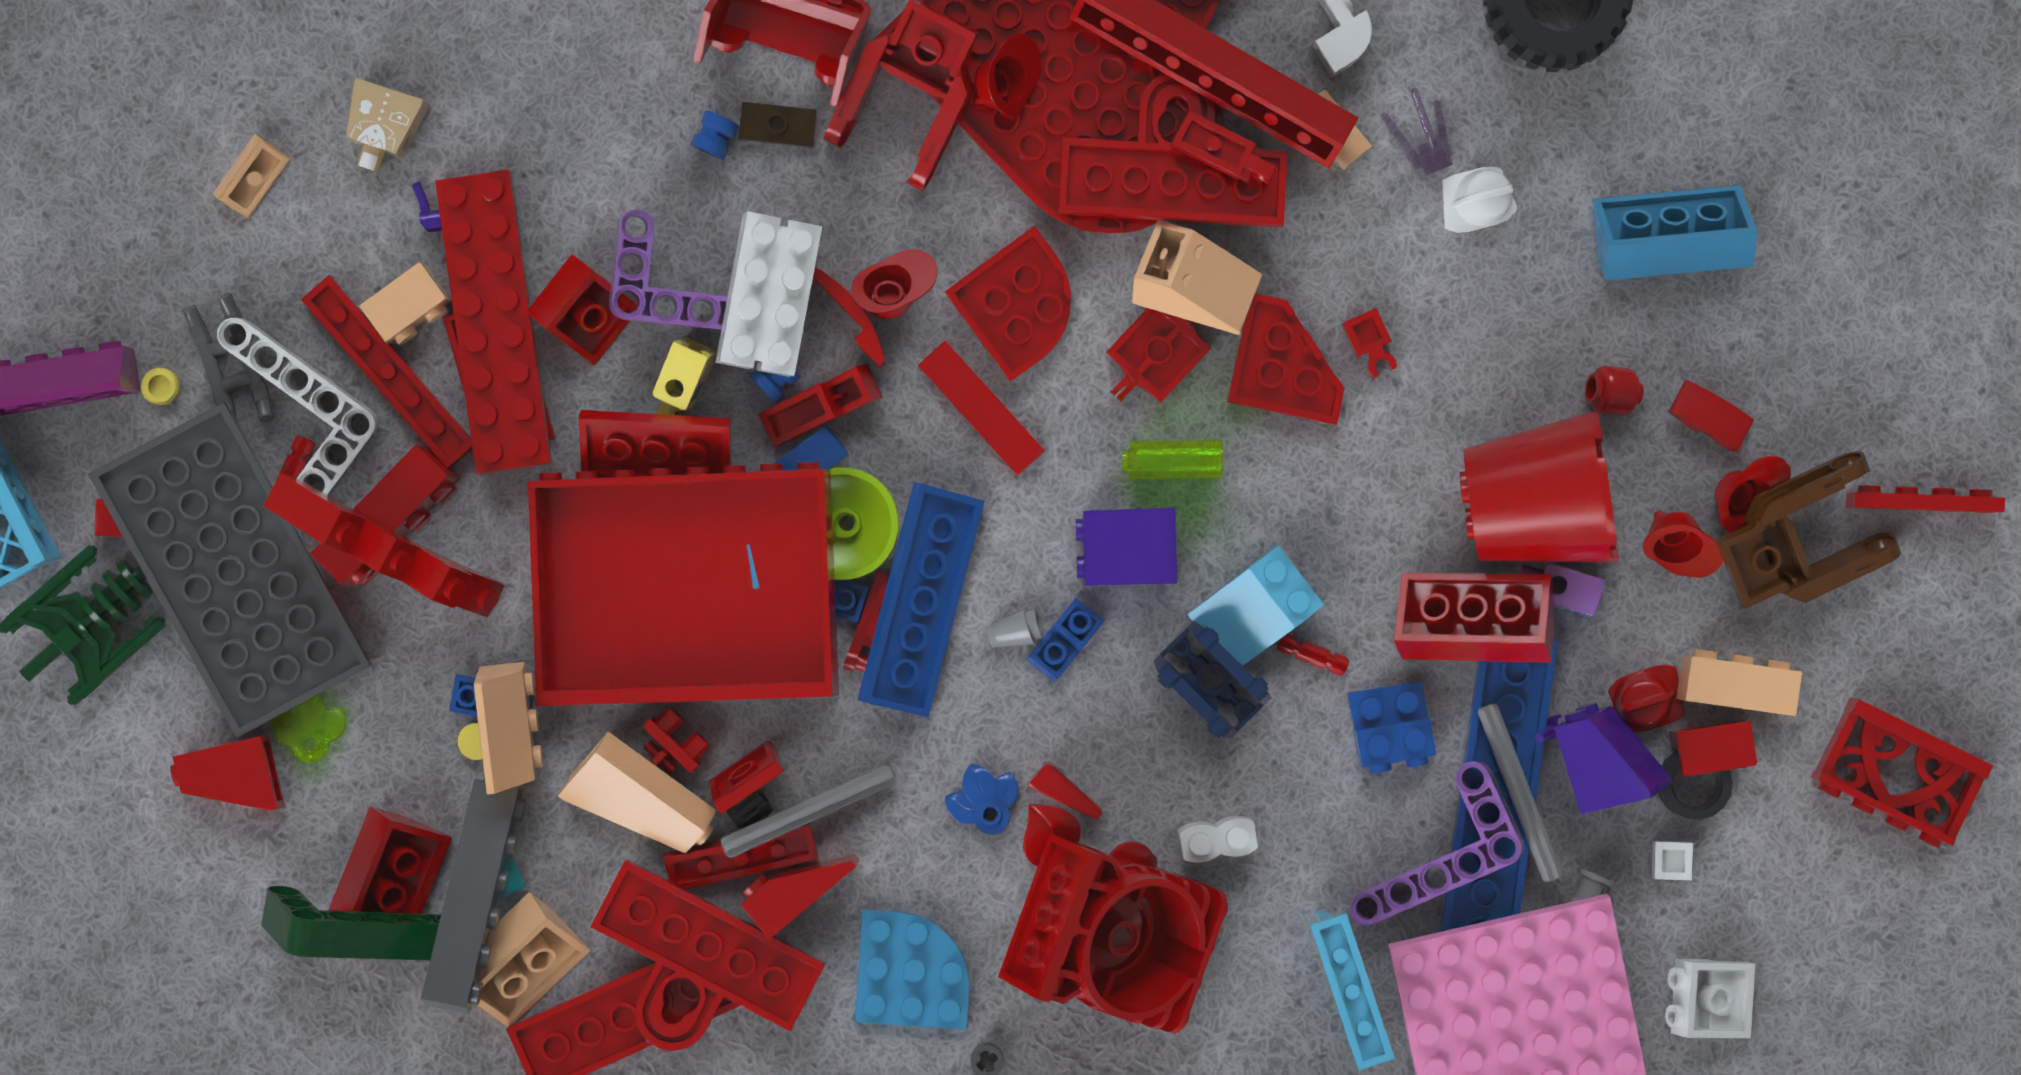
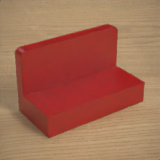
M1740 720L1669 731L1671 746L1678 747L1683 776L1757 765L1751 721Z

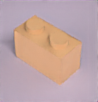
M419 262L367 299L359 307L386 343L392 345L397 342L399 345H402L418 333L415 328L425 320L433 323L445 315L448 311L445 306L452 302V300L428 267Z

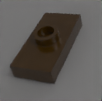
M742 102L738 139L742 141L813 148L817 110Z

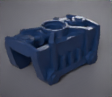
M1193 621L1154 659L1155 667L1159 673L1157 675L1158 681L1165 688H1173L1207 722V730L1214 737L1220 738L1222 736L1223 738L1231 739L1272 698L1267 692L1269 690L1268 683L1262 677H1253L1218 642L1220 640L1219 634L1212 627L1209 628L1207 626L1204 628L1196 621ZM1189 632L1207 650L1208 660L1202 654L1196 657L1190 651V642L1186 637ZM1171 652L1178 657H1185L1190 662L1188 668L1193 673L1179 672L1164 656ZM1215 668L1221 671L1223 674L1221 686L1216 689H1209L1204 686L1201 678L1207 669ZM1231 684L1243 685L1259 703L1255 706L1246 700L1240 701L1235 696L1237 690ZM1217 697L1224 704L1229 701L1235 707V715L1239 720L1235 727L1218 711Z

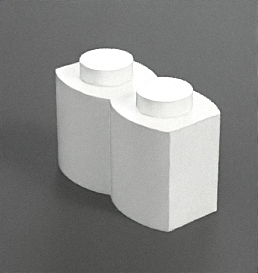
M1244 816L1226 817L1215 824L1193 822L1177 830L1181 856L1189 862L1200 863L1210 861L1220 854L1231 857L1244 856L1258 848L1254 821Z

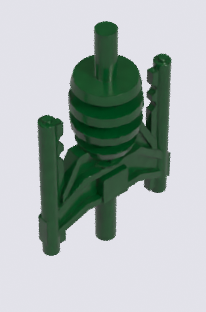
M88 545L0 622V633L4 632L7 634L10 631L14 634L23 625H27L43 631L52 641L19 670L20 674L27 681L30 682L62 653L74 664L78 681L67 690L70 693L67 696V702L75 706L166 626V620L163 617L154 619L151 616L143 623L144 627L142 630L136 629L132 633V639H125L111 651L117 631L113 628V623L109 618L113 615L119 621H125L129 618V615L123 606L127 605L134 611H138L142 607V603L137 595L141 593L149 599L153 593L140 566L134 569L124 560L116 563L117 568L121 572L118 576L110 570L102 573V577L108 585L106 588L96 581L90 585V590L95 596L93 600L85 595L82 596L78 591L57 596L72 583L71 578L73 576L79 577L82 574L83 567H90L97 561L95 555L98 554V549L94 545Z

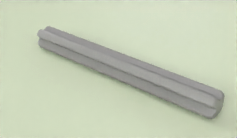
M1496 704L1486 705L1478 710V715L1543 881L1550 882L1562 876V870L1502 715Z
M884 765L728 834L721 839L723 850L729 858H733L890 788L896 784L894 773L888 765Z

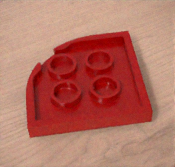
M1035 226L944 291L1010 383L1040 362L1053 350L1061 339L1069 319L1071 291L1066 271L1057 255Z

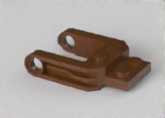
M1853 451L1842 454L1755 495L1744 518L1746 526L1715 540L1740 605L1745 609L1778 593L1807 603L1895 561L1901 555L1895 535L1890 532L1872 535L1809 565L1793 522L1787 517L1798 510L1845 489V484L1870 472V467L1863 452Z

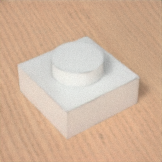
M1653 841L1652 878L1692 880L1693 843Z

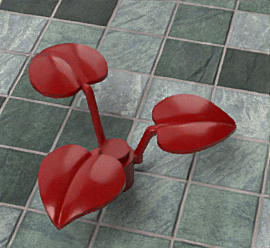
M1029 804L1023 851L1026 859L1034 866L1038 867L1049 833L1062 836L1076 843L1079 842L1081 834L1079 821L1068 811L1052 805ZM1137 841L1119 844L1109 854L1116 859L1157 868L1158 858L1146 845Z

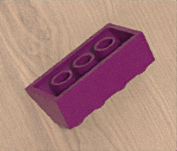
M111 341L98 344L99 350L85 352L84 347L65 349L61 351L62 357L48 359V354L29 355L24 357L25 363L11 365V360H0V416L140 393L134 348L122 346L121 341Z

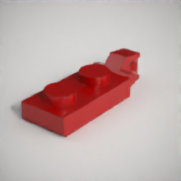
M1188 111L1171 144V147L1237 180L1241 179L1247 183L1250 177L1269 184L1277 166L1261 159L1263 151L1256 147V143L1191 111Z

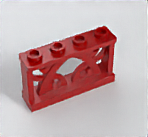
M1849 698L1843 710L1844 713L1816 770L1812 773L1811 778L1820 782L1817 789L1835 798H1839L1840 794L1843 793L1854 799L1851 806L1870 815L1873 814L1874 810H1877L1887 815L1885 823L1906 832L1909 826L1921 832L1918 839L1936 848H1939L1941 843L1953 846L1956 841L1955 838L1984 779L1988 778L1994 765L1860 699ZM1857 719H1861L1859 747L1844 746ZM1885 736L1893 739L1894 746L1892 750L1887 752L1875 751V746L1884 747L1882 739ZM1911 744L1917 747L1914 755L1915 769L1919 777L1927 785L1907 793L1890 795L1879 774L1876 759L1889 760L1903 754ZM1847 754L1860 755L1861 763L1851 762L1844 767L1845 769L1852 768L1855 770V778L1852 781L1840 779L1835 769L1838 759ZM1931 758L1936 759L1939 764L1935 771H1931L1934 775L1939 776L1936 779H1932L1925 770V763ZM1966 771L1969 775L1957 800H1955L1946 789L1953 785ZM1867 783L1874 798L1857 789H1860ZM1940 795L1948 805L1949 815L1943 823L1932 825L1926 820L1924 816L1925 811L1933 808L1939 815L1940 807L1933 797ZM1913 806V817L1894 808Z

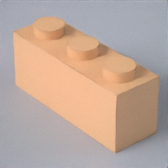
M1695 649L1694 656L1682 655L1676 699L1796 716L1802 672L1790 670V662L1768 660L1766 667L1754 665L1755 657L1732 654L1731 661L1717 660L1718 652Z

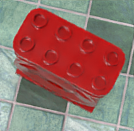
M1049 833L998 977L1037 1000L1048 1003L1051 1000L1064 1004L1076 997L1080 1002L1094 1010L1125 1019L1135 1024L1141 1023L1150 1028L1176 1034L1189 1021L1190 1011L1197 992L1201 987L1208 961L1214 951L1222 922L1228 912L1227 898L1221 890L1199 880L1189 879L1183 875L1174 874L1160 868L1156 869L1151 866L1116 859L1096 848Z

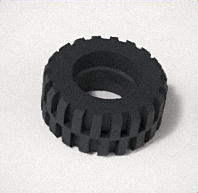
M1483 0V6L1488 8V13L1485 15L1488 27L1493 26L1496 32L1493 39L1498 46L1503 43L1510 50L1507 55L1516 61L1519 57L1527 61L1526 67L1534 70L1539 66L1545 67L1546 72H1558L1563 68H1567L1570 71L1596 59L1622 33L1627 24L1626 16L1631 12L1633 0H1592L1591 10L1581 25L1569 31H1556L1537 22L1530 14L1525 0Z

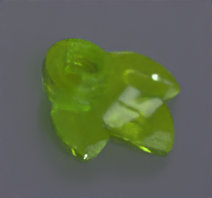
M318 695L293 707L291 713L284 712L272 719V728L278 741L292 747L294 755L300 761L308 764L321 761L328 754L330 743L339 738L346 727L345 709L334 708L326 711L325 705ZM310 738H315V746L310 750H305V742Z

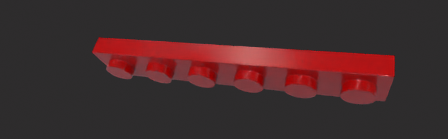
M328 275L300 299L446 468L450 469L472 450L471 436L393 346L383 340L367 316L332 276Z

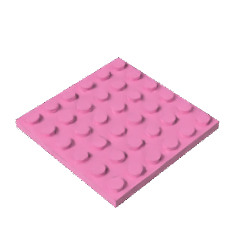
M1608 894L1388 944L1415 1075H1646L1611 897Z

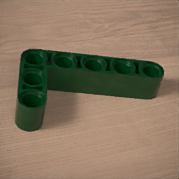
M270 886L266 892L261 926L286 953L295 956L430 960L441 914L318 910L299 890L287 886Z

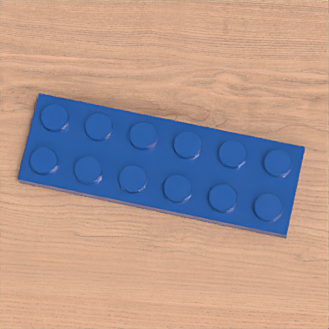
M913 483L863 675L858 701L929 717L984 500L922 483Z

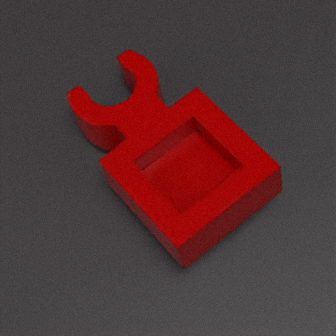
M1377 308L1341 324L1356 358L1367 354L1369 358L1367 371L1373 379L1379 376L1375 367L1378 360L1386 361L1391 371L1397 368L1395 358L1390 353L1385 352L1382 347L1392 342Z

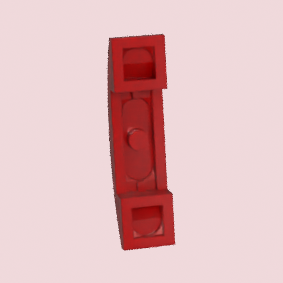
M815 267L813 279L863 329L853 340L881 369L886 364L884 352L878 335L866 313L857 305L852 295L828 274Z

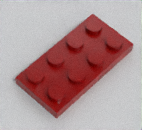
M580 410L578 423L581 471H598L599 478H613L612 470H635V477L649 476V469L672 468V475H686V467H709V474L723 473V466L732 465L731 418Z

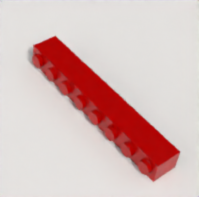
M1077 0L1069 17L1074 22L1329 169L1359 117L1156 0Z

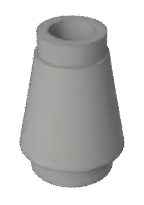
M1024 608L986 627L987 637L992 648L1036 644L1037 639L1044 638L1042 622L1036 609L1028 611Z

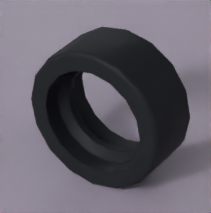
M1675 751L1664 760L1662 767L1670 775L1672 783L1658 794L1668 810L1683 818L1702 820L1713 817L1725 807L1731 797L1733 783L1729 770L1713 772L1716 787L1711 799L1704 804L1691 806L1686 805L1677 798L1672 786L1673 777L1681 767L1678 751Z

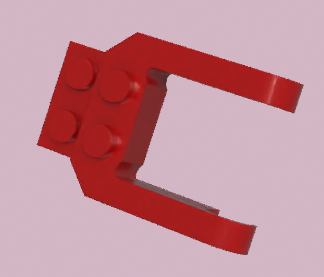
M909 0L895 31L874 38L866 43L826 129L824 140L840 149L844 146L882 67L888 73L932 96L942 97L944 101L917 155L920 157L911 177L906 181L907 184L923 192L933 177L974 92L967 66L964 63L979 32L918 0Z

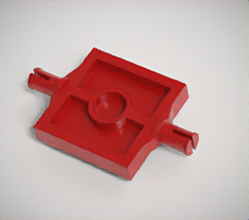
M1147 308L1106 352L1120 366L1125 375L1110 390V393L1115 396L1125 386L1126 388L1116 397V399L1122 402L1136 386L1146 390L1154 399L1161 403L1210 351L1211 347L1197 335L1193 326L1195 322Z

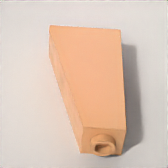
M607 732L571 773L558 794V797L568 803L683 853H686L695 843L702 845L714 828L710 825L716 812L713 807L610 732Z

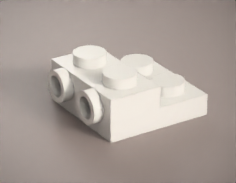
M1675 958V967L1671 968L1668 972V984L1673 990L1672 1005L1667 1007L1665 1013L1666 1023L1671 1027V1033L1686 1038H1751L1755 963Z

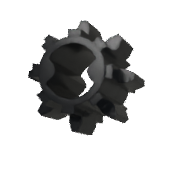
M758 789L726 812L737 827L742 829L767 818V815L774 809Z

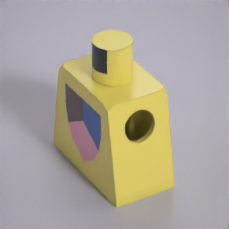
M686 336L673 341L652 393V396L661 400L655 414L679 415L681 410L687 411L694 407L716 359V350ZM676 380L682 383L684 388L683 392H680L676 388Z

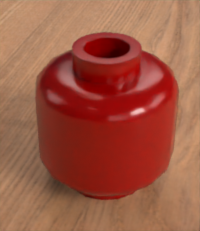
M1601 366L1589 375L1585 383V399L1590 403L1592 409L1600 414L1626 416L1635 409L1636 405L1641 403L1644 395L1642 383H1639V378L1635 371L1629 368Z

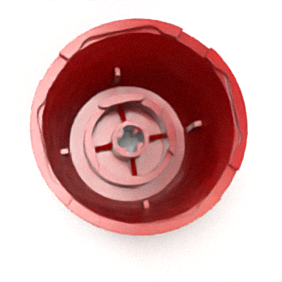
M1598 411L1584 413L1463 449L1465 471L1459 472L1460 489L1463 504L1470 503V507L1465 508L1466 531L1468 540L1475 539L1479 561H1619L1607 464L1602 452L1601 442H1603Z

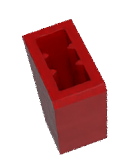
M268 734L173 756L174 764L170 767L171 777L174 785L180 787L182 794L268 811L285 807Z

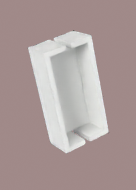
M747 211L742 216L715 363L751 369L754 368L755 361H759L756 367L757 371L788 377L795 376L822 226L794 220H787L783 223V226H780L781 218Z

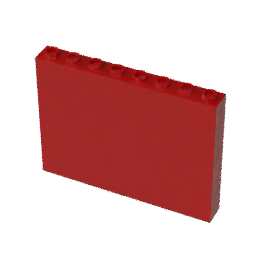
M820 462L797 463V470L783 471V464H760V472H746L745 465L723 466V473L709 474V467H686V475H672V468L649 469V476L635 477V470H612L613 478H599L598 471L576 472V479L562 480L561 472L539 473V481H528L536 706L811 698L839 695L830 469H820ZM748 544L759 584L758 589H753L747 550Z

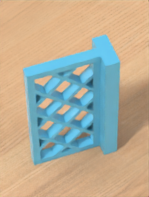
M1 437L0 514L6 516L9 526L6 536L0 534V541L4 542L0 555V589L35 569L61 558ZM12 545L22 548L29 563L20 568L7 564ZM5 570L11 572L4 576Z
M1326 909L1314 912L1317 921L1310 923L1309 926L1357 1069L1360 1071L1395 1059L1347 913L1343 912L1332 916Z

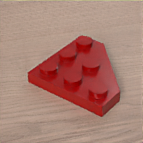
M1256 293L1242 327L1227 403L1336 426L1344 395V386L1327 364L1323 354L1299 321L1288 300Z

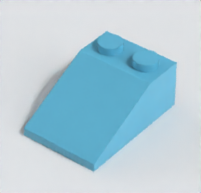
M1274 546L1187 615L1192 621H1196L1204 628L1207 626L1209 628L1212 627L1219 634L1220 640L1218 642L1243 666L1323 607L1324 603L1279 546Z

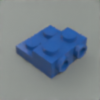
M1422 681L1347 693L1360 767H1369L1370 773H1380L1392 770L1391 763L1406 761L1407 767L1429 764L1428 757L1435 756L1436 750L1431 721L1427 714Z

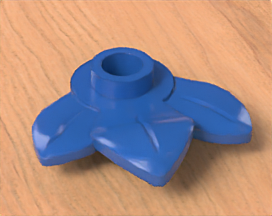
M970 764L963 776V791L945 796L946 806L952 816L960 823L975 824L981 832L988 835L999 834L1009 825L1011 819L1009 809L1018 799L1019 787L1016 778L1012 772H1008L995 780L986 768ZM990 809H995L998 812L997 818L992 822L986 821V812Z

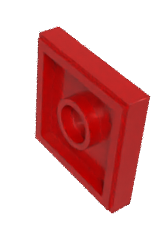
M767 740L709 780L713 804L720 814L784 772L778 751L770 740Z

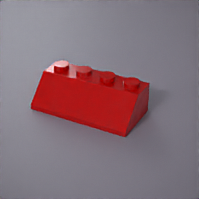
M1401 573L1394 642L1402 659L1551 663L1554 639L1553 585L1551 575Z

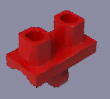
M672 707L661 713L656 719L654 717L650 718L642 726L664 748L661 750L650 741L643 749L653 757L650 761L656 767L660 764L669 774L677 767L668 757L669 754L692 773L702 764L699 760L704 756L710 743L695 731L682 745L672 734L685 722V719Z

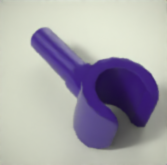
M421 182L414 183L412 187L420 206L419 220L421 225L427 232L442 231L439 210L430 211Z
M1561 714L1547 718L1545 729L1535 735L1537 742L1541 743L1545 739L1552 740L1557 738L1554 727L1557 726L1558 719L1562 718Z

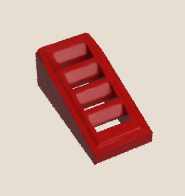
M1045 762L1027 782V785L1032 789L1091 818L1098 819L1102 815V808L1050 762Z

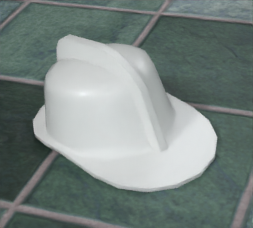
M1481 167L1454 174L1442 180L1444 224L1447 230L1462 233L1498 225L1509 220L1517 210V205L1513 198V185L1509 183V180L1504 176L1500 168Z

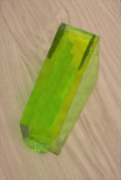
M1223 440L1130 441L1129 450L1122 449L1121 470L1122 472H1129V480L1218 481L1222 479Z

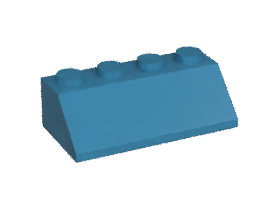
M1740 185L1592 200L1597 255L1604 280H1623L1626 278L1689 272L1697 273L1700 271L1753 267L1758 231Z

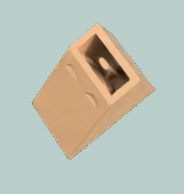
M1158 220L1134 276L1132 303L1240 335L1260 284L1262 273L1196 231Z

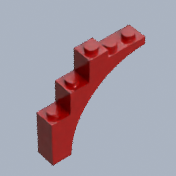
M280 473L263 505L323 545L348 553L376 572L400 580L430 600L454 609L459 607L488 618L490 612L498 603L499 596L505 587L500 581L435 553L361 515L308 483L284 473Z

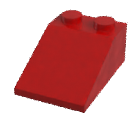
M854 854L775 873L769 879H766L762 874L742 892L746 898L740 906L770 940L858 865L860 859Z

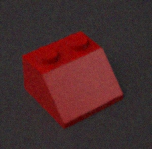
M571 254L529 307L528 313L541 326L594 366L630 322V320L617 318L609 308L611 284L573 254ZM623 293L619 295L617 300L619 308L623 312L632 313L636 309L637 304Z

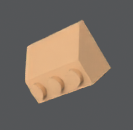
M525 662L480 666L474 681V692L486 793L488 795L535 780L537 768L543 767V755L541 745L534 746L533 732L539 731L537 709H530L529 695H535L533 673H526Z
M529 892L499 920L496 931L490 930L487 945H492L491 957L488 967H481L478 982H483V989L477 1006L507 1027L513 1025L590 952V949L547 904Z

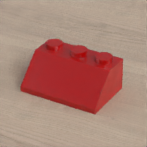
M370 806L328 910L422 914L452 837L402 815Z

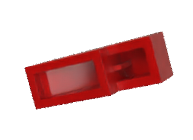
M868 364L856 366L826 382L818 383L759 413V417L775 448L883 398Z

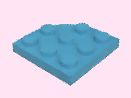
M863 909L855 1022L967 1030L969 975L962 952L953 939L936 923L922 916L899 911Z

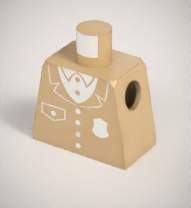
M355 78L346 135L350 141L363 145L357 166L379 173L385 153L403 158L428 111L429 104L423 99Z

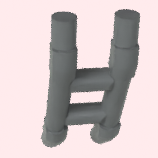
M231 293L217 298L225 315V320L229 318H243ZM196 305L183 309L182 312L188 323L195 346L198 348L215 397L216 406L226 402L236 420V411L229 392L250 385L249 388L253 402L256 405L259 421L269 422L273 420L271 398L262 375L242 362L245 371L223 378L217 357L230 352L224 349L219 341L211 343L212 339ZM239 324L233 325L229 329L233 336L228 338L232 344L237 346L244 342L246 331Z

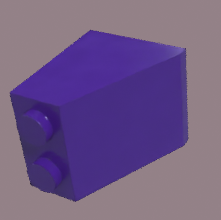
M1175 508L1083 511V519H1076V541H1083L1084 556H1076L1077 578H1084V586L1177 584Z
M1591 703L1575 709L1576 711L1565 714V721L1554 727L1580 815L1652 798L1672 783L1667 771L1612 706L1598 708L1597 703Z

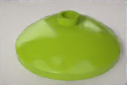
M832 468L830 471L834 576L836 580L855 579L879 568L892 553L899 534L898 509L889 490L873 475L854 468ZM846 516L851 517L854 521V526L849 531L844 530L841 526V521Z

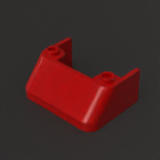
M709 0L703 10L693 61L701 63L710 46L725 53L741 49L746 41L815 62V75L823 84L834 87L830 105L837 107L851 78L868 25L871 7L864 0Z

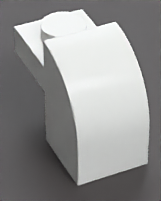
M1318 0L1335 29L1317 39L1312 48L1331 78L1355 64L1366 50L1371 39L1372 25L1367 10L1353 17L1351 12L1354 11V7L1350 0Z

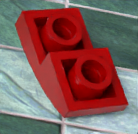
M1684 380L1668 413L1694 432H1704L1728 451L1739 450L1754 421L1752 417L1733 404L1689 380Z

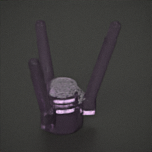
M1413 88L1411 94L1428 142L1418 146L1420 154L1416 153L1387 113L1383 112L1381 118L1410 157L1414 169L1417 170L1422 167L1426 176L1453 165L1450 159V155H1453L1448 143L1440 101L1435 100L1433 103L1439 138L1435 139L1419 91Z

